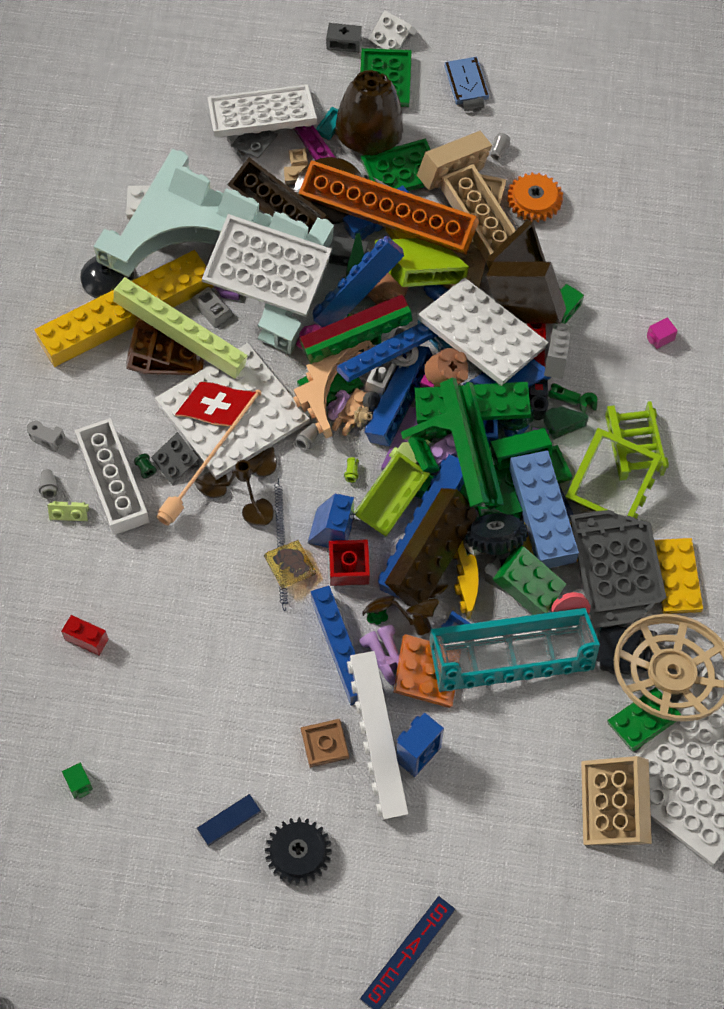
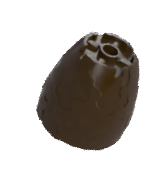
M373 70L358 73L353 81L350 82L342 97L337 113L335 131L341 143L347 148L361 155H378L392 149L402 140L403 114L401 103L392 81L383 73L378 74L377 71Z

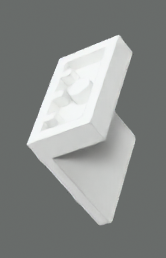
M384 10L369 37V41L383 49L399 50L408 34L414 36L417 30L409 23Z

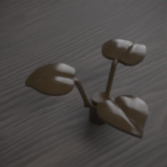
M267 448L248 461H238L235 465L236 471H232L229 481L226 474L216 480L211 472H207L194 481L195 486L203 495L210 498H219L227 493L226 486H230L236 476L241 482H246L252 502L243 507V519L252 525H268L274 516L273 506L264 498L255 502L250 478L251 474L254 473L260 477H266L275 472L277 461L274 448Z
M436 585L429 598L440 595L449 585ZM385 596L368 604L363 610L362 615L380 612L391 605H395L406 617L410 625H414L417 635H425L431 632L432 627L428 617H433L439 600H424L419 604L409 607L405 612L394 596Z

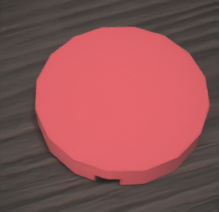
M577 592L562 595L563 598L556 599L551 606V612L586 608L587 613H590V604L587 598Z

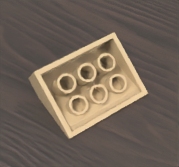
M632 756L581 761L583 845L652 844L649 759Z

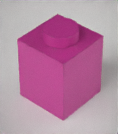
M667 317L649 326L647 339L650 344H653L658 349L674 341L678 330Z

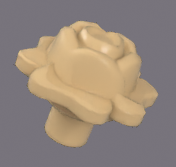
M360 406L354 411V422L357 423L358 428H366V425L372 420V413L368 412V407L363 408Z

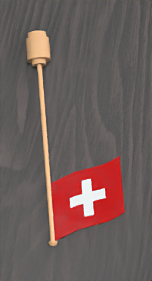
M199 382L176 412L175 416L189 417L209 424L229 426L230 428L178 497H168L158 510L156 517L161 523L169 526L170 523H174L184 509L182 497L258 395L261 396L260 390L252 392L233 389L217 383Z

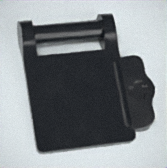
M614 626L601 629L599 637L600 646L596 660L600 662L599 668L602 671H608L616 675L614 670L615 649L620 637L627 629L626 627ZM638 630L628 638L622 650L631 655L634 654V651L639 646L640 637L644 638L641 630ZM650 630L653 637L657 636V632ZM648 646L644 649L643 660L650 662L652 650ZM620 658V673L629 674L631 672V663ZM637 666V668L640 670L648 671L645 668Z

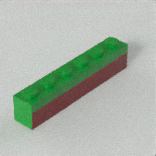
M402 294L299 338L309 363L312 364L320 362L328 356L337 355L347 348H353L364 341H370L378 335L389 333L397 327L408 325L413 321L412 313Z

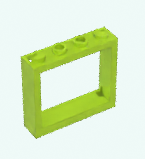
M597 428L565 497L567 500L594 512L608 510L577 496L603 438L653 459L627 515L637 520L639 514L636 512L639 506L643 507L647 499L644 495L647 489L651 490L655 482L653 476L655 471L659 473L663 464L661 461L662 456Z

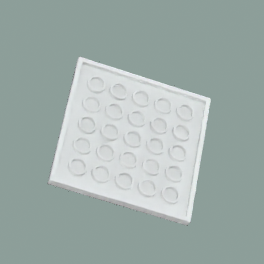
M248 343L238 348L247 354L245 367L235 379L211 364L155 397L156 403L204 463L230 427L209 424L189 417L175 416L199 382L217 383L237 390L261 391V396L258 395L206 465L216 480L235 469L238 461H248L310 423V418L301 407L297 408L293 397Z

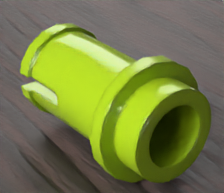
M354 457L347 459V468L344 473V478L349 483H354L359 478L357 473L359 460Z

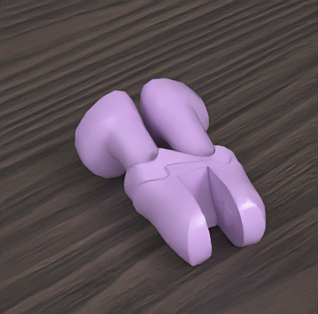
M393 625L381 627L378 629L377 634L375 631H372L359 640L362 647H370L372 651H375L378 668L390 685L395 684V676L392 671L397 669L400 656L393 639L395 634ZM379 638L384 642L390 657L385 655Z

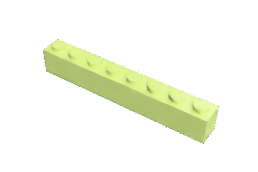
M124 277L114 289L113 301L234 379L245 367L247 354Z

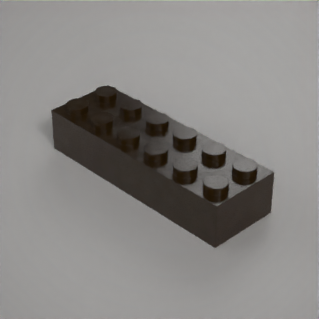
M248 157L227 184L232 190L238 191L242 196L255 199L259 203V211L261 213H266L273 217L276 211L280 214L288 215L295 221L305 223L308 227V234L317 218L327 219L332 223L325 213L250 157Z
M440 489L384 582L407 606H413L429 599L465 538L467 531L471 528L472 523L479 514L474 507H470L469 501L458 489Z

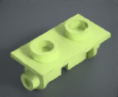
M54 501L47 505L49 520L88 521L87 512L89 511V504H85V502H72L71 505H68V502Z

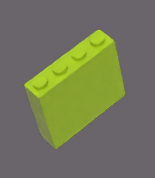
M419 238L392 239L403 249L404 257L388 273L402 287L457 284L467 277L469 266L452 250Z

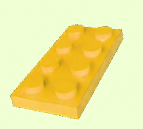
M692 538L654 540L666 599L661 602L663 614L702 612L703 604Z

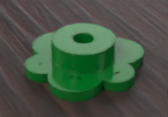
M387 609L380 612L367 613V622L375 623V625L386 622L388 620Z

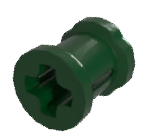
M147 453L138 455L133 461L140 469V475L143 479L149 478L157 472L155 466L151 464L150 456Z

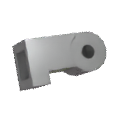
M32 421L27 425V432L33 442L55 452L65 439L63 429L57 426L52 430L43 426L39 421Z

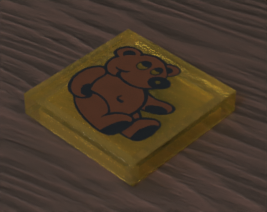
M299 540L264 554V558L282 589L316 574V570Z

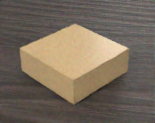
M306 148L289 150L291 167L308 165Z

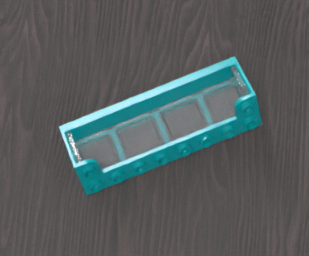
M586 608L431 629L429 641L439 692L464 688L470 689L485 685L491 686L493 684L511 683L513 681L531 680L533 678L551 677L561 674L567 675L582 671L587 672L594 670L600 646Z

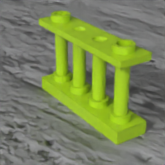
M647 402L645 411L621 414L616 412L615 405L607 406L605 418L609 433L623 439L624 437L651 435V444L639 446L662 456L661 461L663 464L659 473L660 476H664L666 468L669 467L668 458L664 456L656 423L657 411L656 408H653L652 402ZM647 418L649 426L623 430L619 427L620 421ZM611 441L619 481L627 480L631 470L650 468L653 460L630 463V461H627L626 456L637 452Z

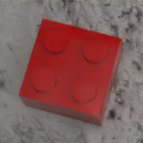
M368 539L329 541L330 586L369 585Z

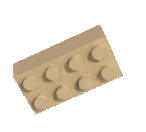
M477 131L427 151L417 176L426 188L431 190L441 187L442 176L474 164L477 171H480L485 166L492 144L481 131Z

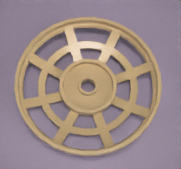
M658 614L642 618L624 631L615 649L614 670L623 691L641 709L662 719L687 722L708 717L724 705V694L720 701L709 710L700 703L708 697L713 687L724 688V680L715 679L714 667L710 658L718 653L721 654L724 660V642L709 627L685 616ZM666 623L679 625L677 636L657 635L653 637L648 626ZM687 628L702 634L712 642L714 647L704 652L697 644L685 638ZM638 630H641L645 641L636 648L634 654L631 655L622 650L628 638ZM665 641L675 642L673 649L660 650L657 643ZM648 646L654 654L650 662L639 658L642 651ZM682 646L689 647L699 656L692 659L681 651ZM620 658L631 663V675L635 682L634 684H625L620 673ZM704 662L708 678L697 676V665ZM637 666L648 670L649 679L639 680ZM668 669H675L678 674H671L668 672ZM694 684L706 686L703 693L697 698L690 691ZM655 686L663 691L662 700L652 695L646 688ZM641 691L648 699L660 705V711L643 703L633 692ZM671 694H683L688 702L672 703L670 702ZM693 706L700 713L680 716L668 714V709H682Z

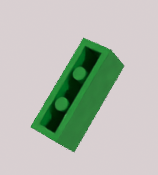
M545 428L491 441V456L497 470L509 468L512 457L548 451L549 456L552 457V442Z

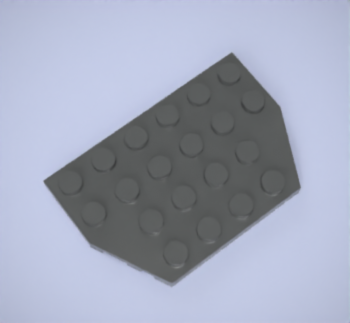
M611 510L570 515L571 529L579 552L577 559L584 595L590 604V613L588 615L594 630L629 625L666 599L650 522L636 520L631 516L626 517Z

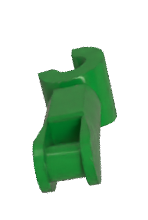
M556 383L551 384V390L548 391L549 398L574 406L580 404V410L584 414L587 411V405H591L593 410H597L598 398L596 394L587 392L581 395Z

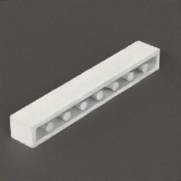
M375 651L350 655L347 667L349 674L353 673L354 681L351 682L353 694L357 693L358 697L355 707L357 714L361 713L362 722H359L361 734H365L366 742H363L365 755L369 754L371 762L367 763L369 775L374 776L375 783H371L373 795L378 796L379 804H376L378 817L382 816V820L407 816L408 810Z

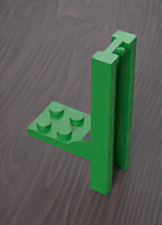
M456 378L445 380L440 383L447 412L402 431V439L409 440L411 437L425 438V440H429L431 443L433 439L446 437L447 433L452 431L470 507L481 506L492 510L502 506L504 503L474 385L471 382H467L466 385L461 387L458 386Z

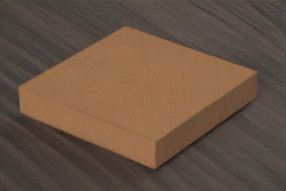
M340 719L300 727L309 768L349 759Z

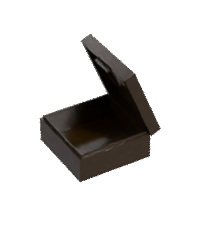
M526 220L485 259L489 268L486 277L495 302L523 323L560 324L565 314L566 306L552 263L545 260L534 223Z

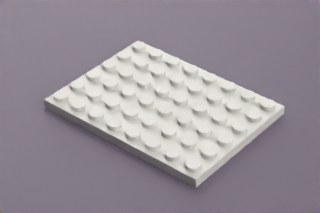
M706 667L699 677L708 678ZM715 672L716 680H724L723 677ZM694 684L690 691L697 698L703 693L706 686ZM713 687L708 697L700 703L708 710L713 708L723 696L724 688ZM682 696L677 703L688 702V700ZM724 705L708 717L687 722L677 721L645 743L635 755L649 759L651 819L711 866L715 864L724 852ZM693 706L682 709L676 708L681 713V716L700 714Z

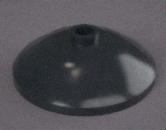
M96 256L85 263L80 274L83 289L94 298L114 290L124 277L130 281L134 280V270L129 277L98 263Z

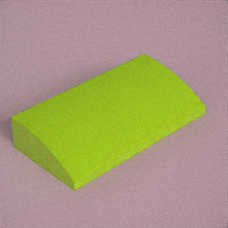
M396 451L355 510L354 515L386 537L430 473L423 472L420 466Z

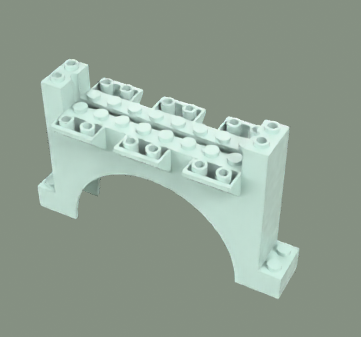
M172 149L122 235L120 236L113 230L104 229L94 245V250L98 263L129 277L146 257L169 245L182 242H204L216 245L228 214L328 248L333 241L334 225L327 219L317 218L308 234V227L305 223L295 221L284 213L280 214L275 211L273 217L266 213L263 214L259 212V203L253 198H246L238 191L227 188L224 193L210 189V180L206 176L198 175L189 169V157L183 151ZM265 303L263 315L258 324V327L262 328L258 339L291 355L300 336L301 322L292 316L293 312Z

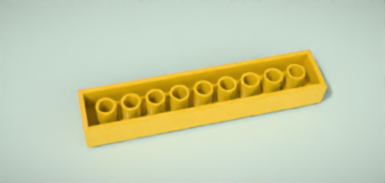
M195 250L132 280L133 283L173 308L193 298L207 287H214V285L202 282L206 265ZM114 290L34 329L45 354L52 365L56 367L134 328L138 317L113 301Z

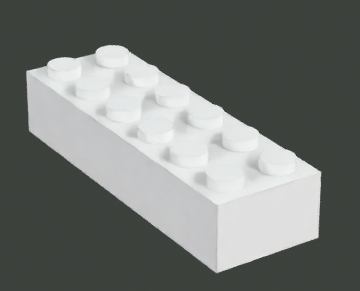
M111 418L75 430L78 443L112 534L116 535L150 523L145 505Z

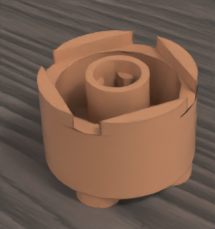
M387 273L368 293V296L378 305L402 294L405 298L409 287H402Z
M452 348L444 349L433 355L425 364L427 380L434 384L433 387H440L441 382L450 378H456L458 385L468 379L466 355Z

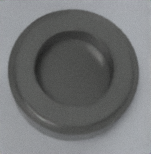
M367 392L363 397V406L374 411L380 402V397L376 392Z

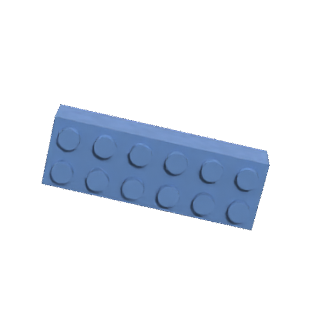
M543 451L512 457L509 470L518 501L523 510L522 515L527 525V533L534 556L548 568L576 563L579 552L549 452Z

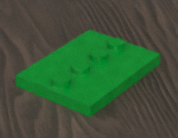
M362 48L360 72L373 70L377 71L378 74L383 73L392 81L397 91L401 107H409L412 50Z
M425 138L395 146L378 155H362L361 162L369 176V180L376 182L374 180L376 178L392 188L397 189L404 186L407 191L426 187L417 174L425 152L431 149Z

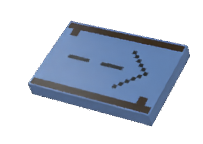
M477 57L444 63L456 105L463 104V100L477 99L478 97L484 100L489 99V93Z

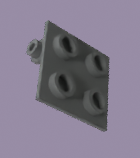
M270 130L261 131L260 133H245L238 136L231 144V147L237 149L236 154L239 157L245 156L247 153L259 158L278 134Z
M178 432L151 457L172 485L190 468L195 470L199 467V458Z

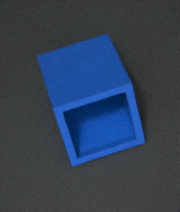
M335 493L317 508L308 544L329 548V541L349 539L354 521V497Z

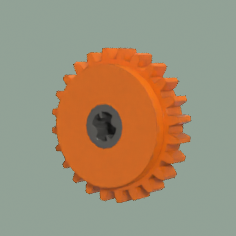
M531 172V175L525 173L524 177L518 176V181L513 180V185L510 184L507 202H509V208H513L512 212H517V217L522 216L524 221L526 219L531 222L533 220L539 222L542 219L546 221L547 217L552 219L553 214L557 215L558 210L561 209L563 192H561V187H557L558 182H553L552 177L549 179L546 174L543 176L540 173L534 174Z

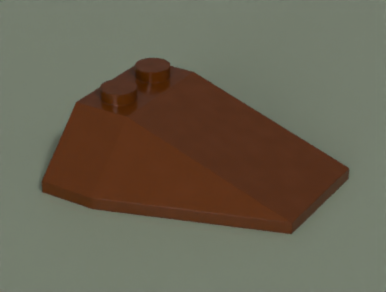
M139 317L137 318L126 359V369L141 374L194 375L203 370L205 359Z

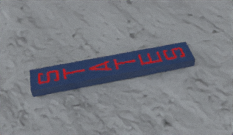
M438 896L361 996L360 1001L370 1009H381L454 913L455 908Z

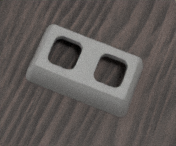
M210 287L202 290L192 298V304L213 327H218L233 317L232 311ZM209 293L213 298L204 303L200 298ZM220 305L224 310L215 315L210 309Z

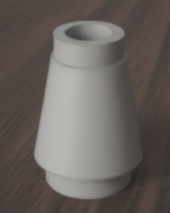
M499 133L495 136L490 155L493 159L500 160L511 144V139L508 135Z
M312 423L296 436L295 444L300 449L307 450L312 447L319 434L315 423Z
M45 469L41 472L39 493L43 498H53L56 496L58 487L52 471Z

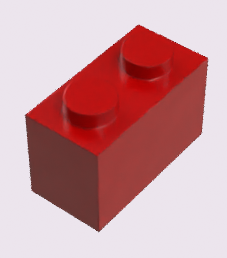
M70 615L61 630L65 641L100 656L109 640L106 630L73 615Z

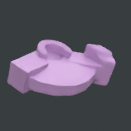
M345 390L338 391L335 395L337 399L327 406L329 410L328 417L332 421L338 418V414L343 410L350 398V395Z

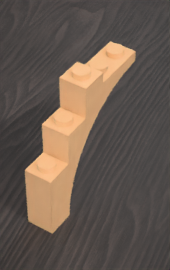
M367 341L359 343L353 348H347L337 355L328 356L320 362L306 365L308 370L306 377L309 382L294 389L295 397H293L297 408L301 406L304 412L308 411L312 419H316L317 423L315 426L319 434L323 433L326 439L333 436L327 420L326 403L330 385L337 374V366L349 360L357 351L368 347Z

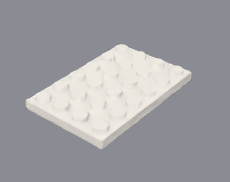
M308 84L207 97L214 137L240 136L245 133H260L261 131L268 130L276 131L284 128L293 129L299 126L309 127L317 124V117Z
M228 214L203 274L202 282L307 317L332 249Z
M466 278L462 279L420 312L417 317L421 323L455 350L463 352L469 361L501 386L542 352L549 343Z

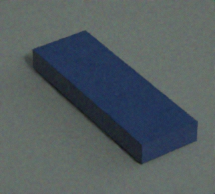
M248 794L197 827V830L209 847L261 813V810L251 795Z

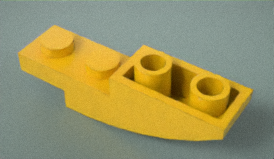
M462 541L453 556V559H457L458 562L456 568L459 575L457 576L456 584H454L456 595H460L461 598L459 602L461 612L465 613L467 619H470L474 611L478 592V567L476 557L473 554L467 555Z

